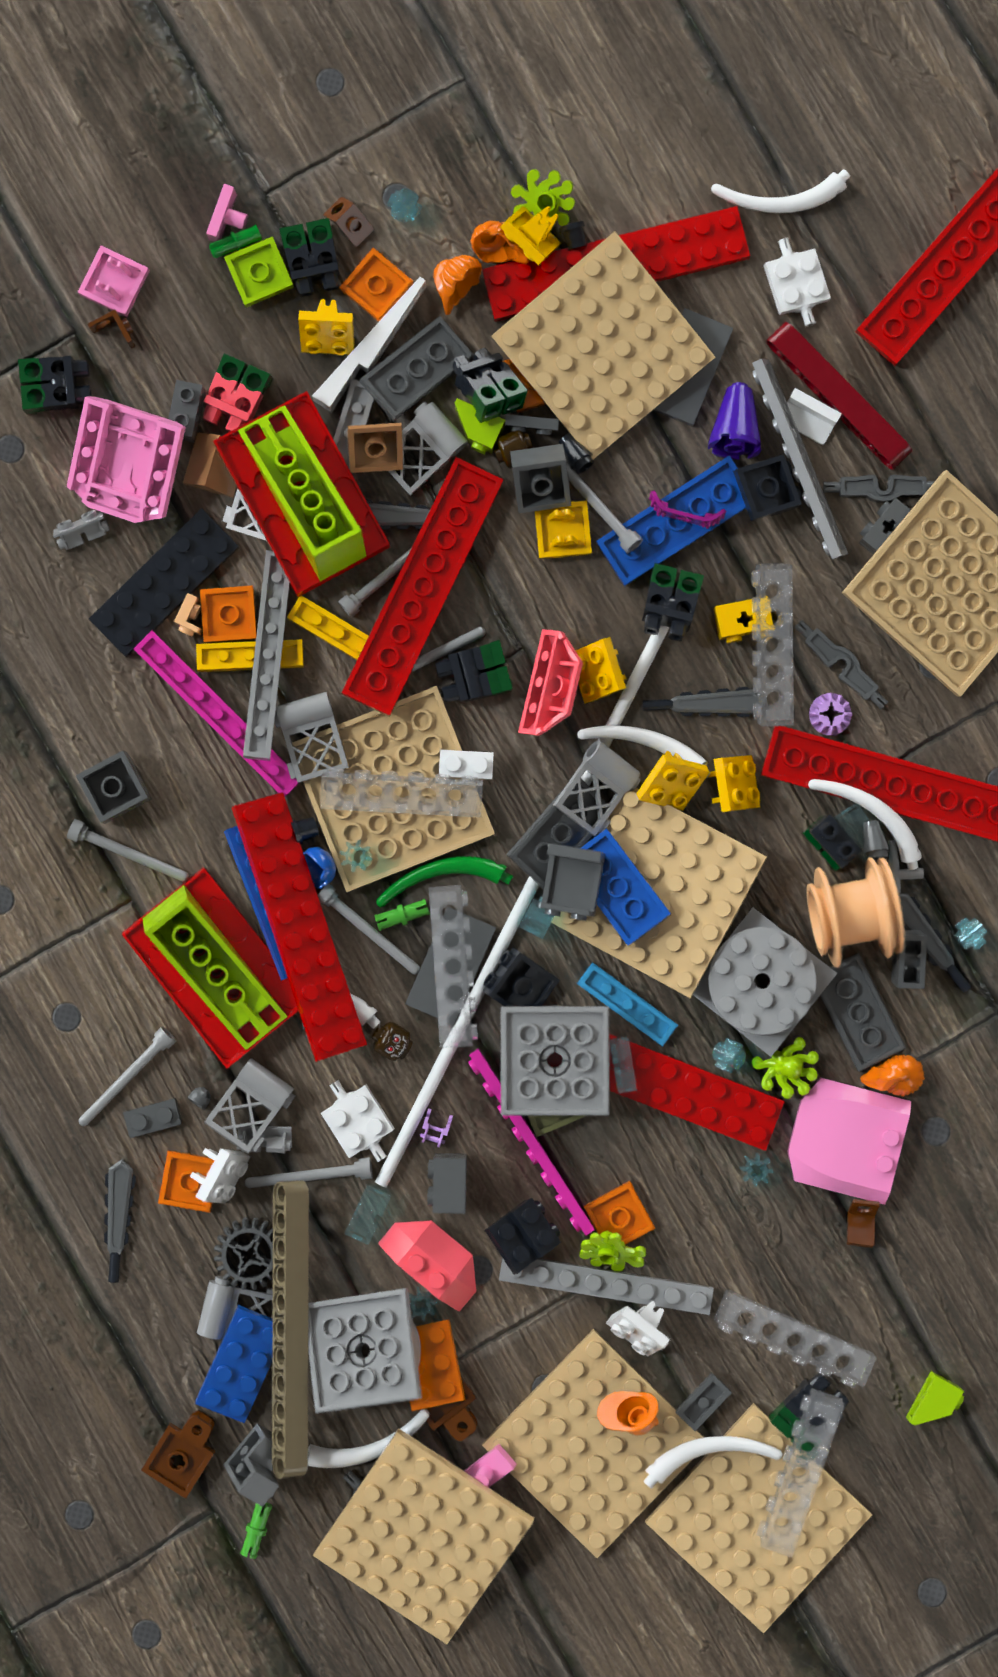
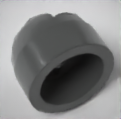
M198 1087L187 1098L196 1106L205 1110L210 1103L211 1094L206 1088Z

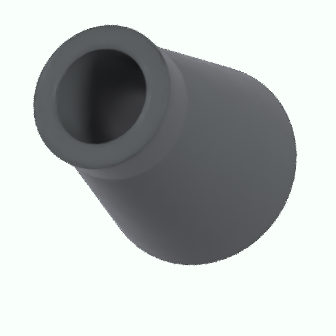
M874 820L863 823V855H866L867 859L871 857L875 861L879 858H888L887 851L890 849L880 828L879 821Z

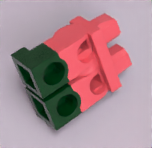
M224 353L208 394L204 399L206 408L203 419L217 426L222 413L230 416L225 428L229 432L253 420L267 388L270 387L273 381V377L270 373L250 364L247 365L245 362Z

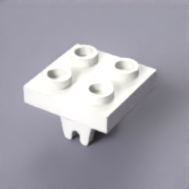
M205 1148L203 1153L213 1159L214 1163L207 1176L198 1172L191 1173L190 1177L202 1184L196 1197L204 1202L226 1204L235 1193V1185L239 1177H242L247 1171V1162L250 1156L241 1151L221 1149L217 1153L210 1148Z
M654 1301L650 1302L647 1306L641 1307L637 1312L626 1306L612 1314L606 1322L611 1327L613 1334L628 1340L632 1344V1348L641 1355L649 1356L665 1348L670 1340L657 1330L664 1310L660 1308L654 1312Z

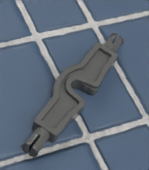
M875 475L841 477L839 482H823V493L839 492L840 497H866L873 502L885 503L886 501L891 502L898 497H922L935 481H926L925 476L890 475L887 490L881 491L878 486V478Z
M803 620L794 627L806 638L804 643L826 667H832L838 660H843L846 663V667L839 674V679L853 689L864 700L869 698L879 709H882L887 704L888 700L876 691L878 685L861 670L858 659L851 651L844 647L836 646L819 629L813 631Z

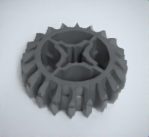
M244 1217L242 1219V1227L237 1220L233 1221L234 1231L226 1226L223 1230L228 1237L219 1235L217 1240L223 1245L214 1246L215 1251L222 1253L216 1255L214 1261H223V1264L217 1267V1271L220 1272L226 1269L227 1273L223 1276V1279L227 1280L232 1276L234 1278L231 1283L233 1287L237 1285L238 1281H242V1290H246L248 1282H251L253 1290L258 1288L257 1281L263 1287H266L268 1285L266 1276L273 1281V1228L270 1231L266 1230L269 1224L266 1220L261 1227L258 1226L259 1218L257 1217L253 1219L252 1225H249L248 1218ZM242 1233H255L254 1238L249 1243L233 1240L234 1237ZM262 1238L270 1246L271 1260L260 1249ZM256 1242L253 1254H256L257 1257L252 1256L244 1265L245 1255L247 1254L244 1253V1250L248 1251ZM229 1247L240 1258L238 1269L234 1267L230 1260ZM251 1264L267 1267L264 1271L257 1274L245 1273Z

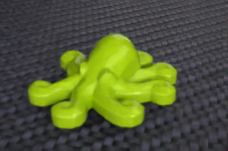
M536 169L530 170L527 174L528 190L519 184L511 189L512 197L518 198L521 196L527 201L525 204L516 205L513 213L524 206L529 212L533 211L535 216L541 210L550 206L551 210L548 215L552 217L554 214H558L557 220L560 226L568 225L570 222V216L558 210L562 207L564 210L569 211L575 206L574 198H562V194H570L573 191V183L570 180H565L562 186L550 189V186L557 184L561 180V175L557 170L551 171L548 179L542 181L538 186L535 181L540 178V172Z
M797 1037L794 1040V1044L785 1047L781 1052L776 1050L770 1059L763 1061L759 1056L754 1057L752 1065L756 1070L769 1068L761 1082L764 1090H772L774 1084L771 1079L776 1077L778 1084L783 1089L782 1096L785 1099H790L794 1095V1089L787 1083V1079L798 1087L800 1095L806 1096L809 1093V1084L802 1081L800 1077H807L809 1081L817 1079V1071L811 1067L804 1068V1063L816 1064L819 1060L818 1053L811 1051L808 1055H793L794 1052L802 1051L806 1046L805 1040L802 1037Z
M606 1230L600 1234L593 1233L590 1236V1240L582 1241L579 1256L582 1259L591 1258L590 1263L592 1266L600 1267L602 1264L611 1265V1269L614 1271H622L625 1268V1262L633 1267H643L644 1259L642 1257L646 1256V1249L643 1246H637L636 1248L625 1246L620 1234Z

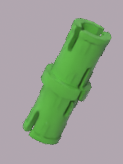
M422 899L406 906L400 904L397 905L396 909L378 915L375 914V920L380 922L377 923L379 931L401 923L406 925L408 924L407 921L430 915L429 909L426 907V900Z
M266 1502L261 1513L262 1507L255 1503L251 1522L247 1523L246 1526L247 1535L240 1552L242 1556L247 1557L249 1549L252 1547L250 1558H257L262 1536H265L267 1532L265 1526L273 1507L271 1504Z

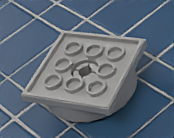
M752 908L716 952L693 996L771 1057L837 973L804 948L798 940L785 933L755 908ZM759 974L768 975L770 984L765 989H760L755 985L754 979Z
M609 1006L501 1007V1115H609ZM554 1052L562 1056V1063L557 1067H552L547 1063V1057Z
M408 1288L308 1303V1353L316 1413L422 1398L418 1371L421 1358V1343L411 1316ZM365 1343L370 1348H374V1350L370 1351L367 1358L362 1354V1347Z

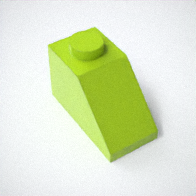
M457 398L455 409L468 443L472 444L471 448L482 454H485L486 451L493 453L497 439L505 427V419L496 417L480 423L475 416L476 410L473 405Z
M931 1371L911 1406L906 1419L911 1424L918 1425L950 1416L954 1409L958 1410L964 1400L962 1394L964 1391L958 1385Z

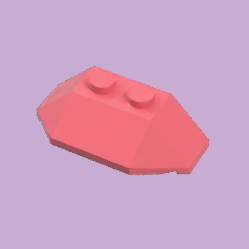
M542 629L518 733L540 736L571 715L583 662L564 632Z
M434 1221L395 1222L378 1242L380 1247L399 1267L436 1298L460 1312L476 1293L473 1254Z

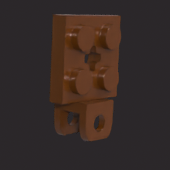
M462 1376L465 1400L425 1408L430 1413L426 1422L434 1431L444 1423L446 1429L457 1441H463L475 1432L478 1425L476 1416L468 1406L477 1397ZM459 1422H465L467 1427H460Z
M196 1410L191 1414L182 1429L170 1423L141 1471L186 1499L215 1453V1450L205 1445L214 1428L215 1420L201 1410ZM180 1454L183 1456L185 1465L179 1464L178 1467L174 1466L172 1456Z

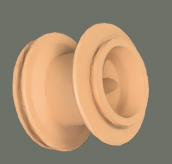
M871 857L866 860L865 879L829 885L826 875L820 867L815 869L814 884L807 885V905L813 936L820 955L828 953L832 965L838 968L842 957L841 946L877 940L883 955L887 958L892 956L893 951L896 954L903 952L904 927L899 897L891 869L884 858L877 859V862Z

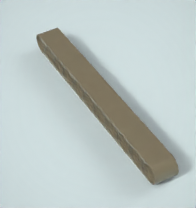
M303 1180L277 1182L273 1189L272 1469L278 1479L302 1476L306 1474L308 1469L309 1191L307 1184Z

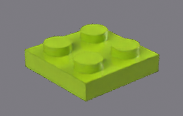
M273 236L224 257L245 307H249L294 287Z

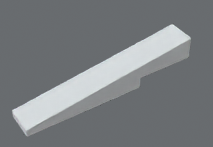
M419 277L319 387L312 395L314 402L332 413L359 370L361 369L368 373L374 368L425 290L426 281L423 278Z

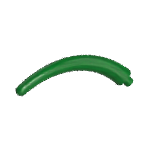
M472 856L444 858L420 866L398 879L377 898L376 904L379 907H384L409 887L441 875L468 874L487 879L495 884L502 881L508 885L513 875L505 871L507 869L506 865L496 864L495 861Z

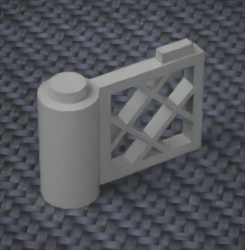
M426 402L422 403L414 411L416 414L415 418L402 430L403 470H400V475L395 470L389 471L409 495L417 491L468 443V440L433 402L429 404ZM413 429L420 435V447L405 446L406 435ZM424 440L430 447H424ZM405 450H420L419 466L405 465ZM424 451H435L441 458L434 466H423ZM404 469H419L418 481L410 487L404 481ZM423 469L428 470V471L423 475Z
M327 692L276 706L274 724L276 728L281 727L291 759V763L287 764L291 779L296 778L297 782L300 783L349 768ZM330 724L333 735L327 744L316 738L315 735L319 727ZM314 729L312 734L305 732ZM302 733L310 737L303 751L293 747L291 735ZM334 739H335V742H336V745H337V748H338V749H336L335 747L331 746L332 743H333V741H334ZM312 740L326 746L319 760L306 754ZM329 748L339 753L342 764L330 767L322 762ZM294 751H296V752H298V753L301 754V755L299 756L298 760H297V758H296V755H295V752H294ZM305 756L315 761L317 765L312 773L302 776L299 764ZM320 765H322V766H324V767L327 768V769H323V770L317 771L318 768L320 767Z
M597 740L587 749L583 756V762L553 806L591 835L596 836L597 833L600 834L610 824L608 817L625 792L633 791L639 785L640 772L600 740ZM585 771L592 775L594 787L581 788L580 778ZM609 788L615 795L609 803L601 804L600 789ZM594 791L596 805L584 807L582 793ZM577 794L579 808L569 810L563 803L569 795ZM597 809L598 819L593 827L586 823L585 811Z
M250 1058L204 1123L248 1154L250 1150L256 1152L265 1140L261 1136L275 1115L282 1106L287 1109L296 1097L292 1094L294 1088ZM236 1088L246 1094L247 1104L232 1106L231 1094ZM250 1097L254 1099L256 1102L251 1103ZM228 1100L229 1107L222 1108ZM263 1106L271 1111L266 1120L254 1122L252 1107ZM248 1108L250 1123L235 1125L233 1110ZM230 1111L231 1126L220 1127L212 1121L219 1112ZM261 1125V1127L256 1132L255 1126ZM251 1126L253 1138L246 1145L237 1138L236 1129ZM226 1130H233V1135Z
M216 1276L215 1280H209L197 1334L210 1339H223L238 1306L239 1293L251 1296L255 1302V1305L248 1309L255 1310L258 1308L261 1314L267 1316L261 1305L269 1300L273 1301V1288L268 1287L267 1292L249 1288L242 1290L240 1286L233 1287L229 1278L224 1280L222 1276ZM256 1297L263 1298V1300L258 1302Z

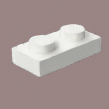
M440 750L439 777L492 780L494 753Z

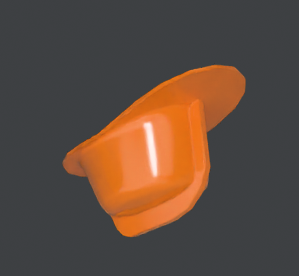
M614 1392L607 1395L600 1402L597 1409V1417L605 1428L615 1431H627L632 1435H644L654 1426H658L659 1423L657 1419L658 1402L650 1393Z

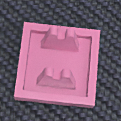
M101 245L78 290V294L110 310L116 309L118 314L127 318L150 270Z

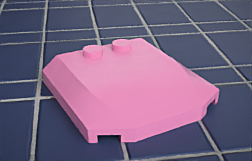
M92 396L85 397L67 487L70 490H74L87 507L134 523L166 517L186 427L178 422L111 400Z
M820 1077L809 1093L800 1099L787 1150L793 1180L849 1196L880 1202V1204L885 1205L891 1192L910 1117L911 1101Z

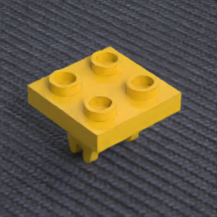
M522 206L500 228L511 242L516 243L524 250L523 252L529 260L539 265L561 244L550 232L559 216L558 214H554L552 217L548 215L551 210L550 206H547L535 216Z
M324 299L320 300L317 312L299 311L301 352L349 355L354 350L353 313H338L335 300H331L329 306H326Z
M587 501L571 502V506L535 511L539 559L592 555Z
M610 637L575 650L583 662L578 685L584 704L626 688L624 682L626 676L625 674L622 675L616 657L619 653L617 649L613 648Z
M666 751L636 794L640 801L661 806L670 805L683 811L710 772L707 765L683 760L679 754L675 753L672 756L669 751Z
M752 755L714 759L715 771L710 772L708 778H717L719 797L712 798V804L720 803L722 812L759 808L760 792L757 788L756 767Z

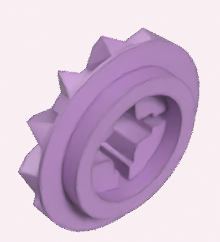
M827 693L817 697L809 710L812 726L824 735H836L843 732L849 726L852 716L850 704L842 695ZM830 703H832L833 711L842 714L833 718L832 725H830L827 716L820 715V713L828 711Z

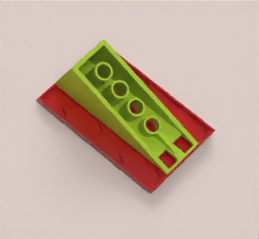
M307 391L213 440L220 457L297 597L390 548V543Z
M205 867L200 869L195 875L190 877L122 932V936L226 1069L299 1011L289 980L287 978L281 981L268 946Z

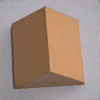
M402 423L348 426L347 439L351 473L403 470Z
M197 433L183 484L234 499L237 486L213 440L221 437V435Z

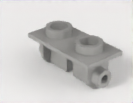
M91 510L81 515L82 519L75 522L66 520L56 525L57 529L54 530L53 537L60 536V539L57 540L59 548L61 550L64 548L69 550L83 544L84 541L81 534L84 532L88 541L106 535L110 528L106 520L101 522V519H104V512L96 513V510Z
M251 1126L238 1128V1139L248 1145L253 1138ZM255 1126L256 1132L261 1126ZM268 1126L261 1135L265 1140L256 1152H261V1147H266V1152L285 1154L286 1151H291V1127Z

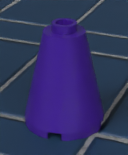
M733 383L725 391L708 441V449L712 448V454L715 456L726 458L730 455L732 460H739L740 455L748 454L747 459L758 456L761 452V440L753 390L745 383Z

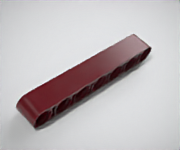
M784 322L766 340L769 348L825 405L842 413L839 419L886 467L894 470L912 452V448L907 441L790 323Z

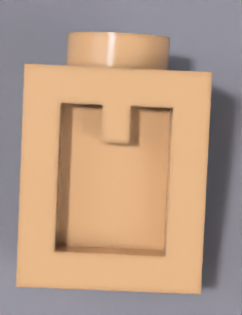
M187 593L174 622L180 626L178 629L180 632L193 637L194 633L201 635L203 631L201 628L190 624L191 619L195 620L201 606L198 605L200 600L196 596Z

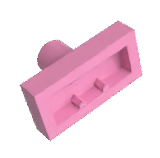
M227 184L223 185L206 232L209 241L212 242L222 238L226 224L244 230L247 223L248 214L232 209L237 194L234 187Z
M498 1444L466 1468L464 1472L489 1488L512 1471L516 1463L503 1447Z

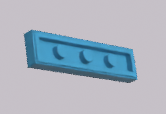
M593 962L577 982L579 986L609 1006V1008L661 1046H664L678 1026Z

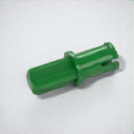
M255 224L237 233L230 232L231 235L210 243L209 249L212 256L218 258L235 250L239 251L241 248L255 242L262 241V237Z

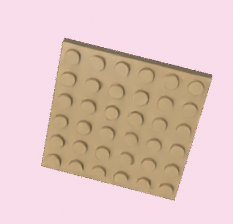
M615 231L491 336L575 440L593 454L591 456L592 459L596 458L715 358L714 354Z
M946 470L942 472L843 590L842 594L957 697L963 695L998 653V516Z
M437 686L397 701L390 717L374 710L338 724L337 728L349 768L303 781L346 892L495 834L474 779L439 777L440 750L462 751ZM332 728L316 733L315 737L328 744L333 735ZM310 737L292 742L293 747L303 751ZM334 739V741H333V743H332L331 746H333V747H335L336 749H338V748H337V745H336V742H335V739ZM312 740L306 754L319 760L326 746ZM329 748L322 762L330 767L342 764L339 753ZM294 751V752H295V755H296V758H297V760H298V758H299V756H300L301 754L298 753V752H296V751ZM304 756L299 764L301 775L312 773L317 763ZM320 765V767L318 768L317 771H320V770H323V769H327V768L324 767V766H322V765Z
M635 788L633 791L625 792L608 817L610 824L607 829L670 911L671 915L630 946H627L598 905L595 917L587 916L586 921L571 919V913L561 911V915L553 916L550 922L681 994L692 998L763 867L767 856L670 805L661 806L640 801L636 794L639 789Z
M593 1328L482 1443V1446L489 1452L500 1444L516 1463L515 1468L509 1473L598 1558L692 1460L678 1467L668 1476L663 1484L657 1481L653 1488L644 1483V1480L649 1475L646 1469L670 1449L688 1441L705 1437L698 1430L694 1431L676 1414V1409ZM614 1392L650 1393L658 1402L657 1419L659 1423L658 1426H654L644 1435H632L627 1431H615L605 1428L597 1417V1409L600 1402L607 1395Z
M753 1403L723 1436L740 1437L765 1443L781 1450L782 1458L775 1460L763 1455L742 1451H721L706 1454L650 1514L645 1523L764 1633L872 1516V1513L811 1456L808 1458L790 1441V1438L788 1439L770 1422L769 1417Z
M398 1429L323 1538L313 1556L431 1635L448 1644L530 1528L534 1517L401 1429Z

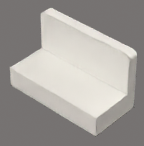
M796 388L787 402L798 432L821 445L826 442L842 414Z

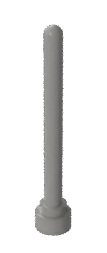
M566 462L568 480L619 536L618 540L621 542L620 546L627 554L634 551L643 541L641 536L636 531L627 530Z
M411 548L355 595H345L338 601L351 618L360 611L361 603L401 571Z
M478 627L420 656L412 672L483 637L486 633L485 629Z
M74 819L70 826L67 839L75 842L86 840L182 882L187 881L189 878V874L181 869L89 831V827L85 826V823Z
M328 884L321 890L318 898L322 906L324 904L328 907L331 905L412 974L419 973V965L338 898V894L335 892L336 889Z
M161 1026L154 1034L153 1043L79 1118L81 1126H87L160 1050L170 1049L177 1042L176 1038L166 1028Z
M370 1157L359 1158V1161L354 1162V1165L249 1177L245 1180V1186L256 1188L272 1186L277 1182L312 1181L353 1175L356 1178L361 1177V1180L372 1179V1163Z

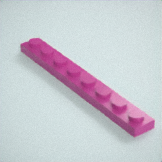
M151 631L134 650L243 757L247 724L154 631ZM272 749L270 761L244 758L278 793L283 792L284 797L299 784L296 778L291 779L287 763Z
M478 1048L469 1054L472 1060L468 1061L476 1075L481 1073L486 1080L482 1085L490 1097L494 1095L500 1102L497 1108L501 1113V1082ZM502 1115L505 1120L510 1118L515 1125L511 1130L518 1141L522 1142L524 1140L528 1145L529 1150L526 1153L534 1165L539 1163L544 1170L540 1175L547 1186L551 1187L553 1185L557 1190L558 1195L555 1198L563 1210L568 1208L573 1215L569 1220L576 1231L580 1232L582 1230L585 1235L593 1232L595 1229L523 1116Z

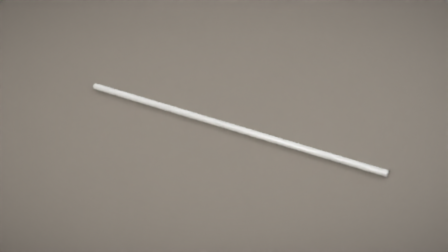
M660 625L658 635L650 636L626 684V688L623 690L605 726L621 725L669 627ZM610 738L598 739L607 747H610L613 741ZM585 771L581 777L590 786L593 780L592 775ZM530 876L375 1180V1183L387 1188L485 994L483 992L485 978L489 973L496 972L501 955L507 950L539 887Z

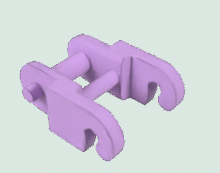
M428 1108L422 1129H425V1133H421L420 1137L423 1138L422 1143L425 1140L438 1143L437 1146L440 1148V1144L445 1143V1140H442L443 1135L447 1136L453 1116H449L446 1128L442 1129L428 1123L431 1109ZM428 1129L441 1132L440 1138L427 1134Z

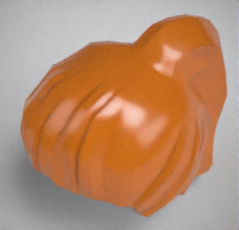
M489 220L474 229L470 240L471 247L478 258L484 263H501L510 260L523 264L529 262L522 248L505 236L504 231L500 228L504 222Z
M469 255L456 256L450 260H442L435 267L433 274L434 283L442 299L446 315L451 314L453 307L467 295L472 286L479 284L482 265L477 258Z
M895 1055L883 1064L873 1066L860 1078V1081L870 1088L887 1091L893 1095H901L903 1097L918 1091L919 1087L923 1084V1080H925L922 1063L911 1055Z

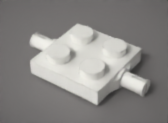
M789 238L781 239L778 243L783 256L764 264L778 313L783 315L790 312H801L805 327L814 325L816 321L811 309L815 305L831 299L816 250L814 248L804 252H793Z
M339 1080L329 1085L338 1099L331 1107L321 1112V1115L347 1156L350 1158L360 1151L370 1149L377 1162L384 1159L387 1155L380 1147L379 1142L395 1128L368 1085L365 1084L356 1091L346 1093Z

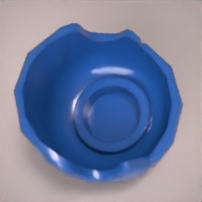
M320 847L308 848L303 852L315 888L321 889L328 885L336 875L335 861L330 853Z

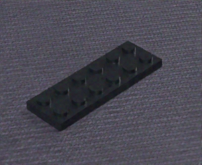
M201 508L89 620L127 658L151 631L158 628L183 603L187 593L192 594L240 547Z

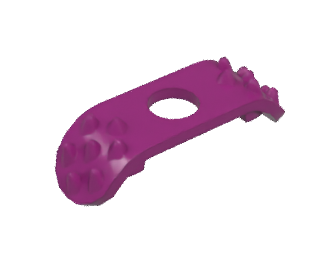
M655 490L650 492L649 500L651 501V507H654L657 516L662 515V517L665 516L688 522L703 528L706 526V529H709L711 525L719 524L727 512L725 509H722L716 514L706 513L702 517L668 508V503L660 500Z

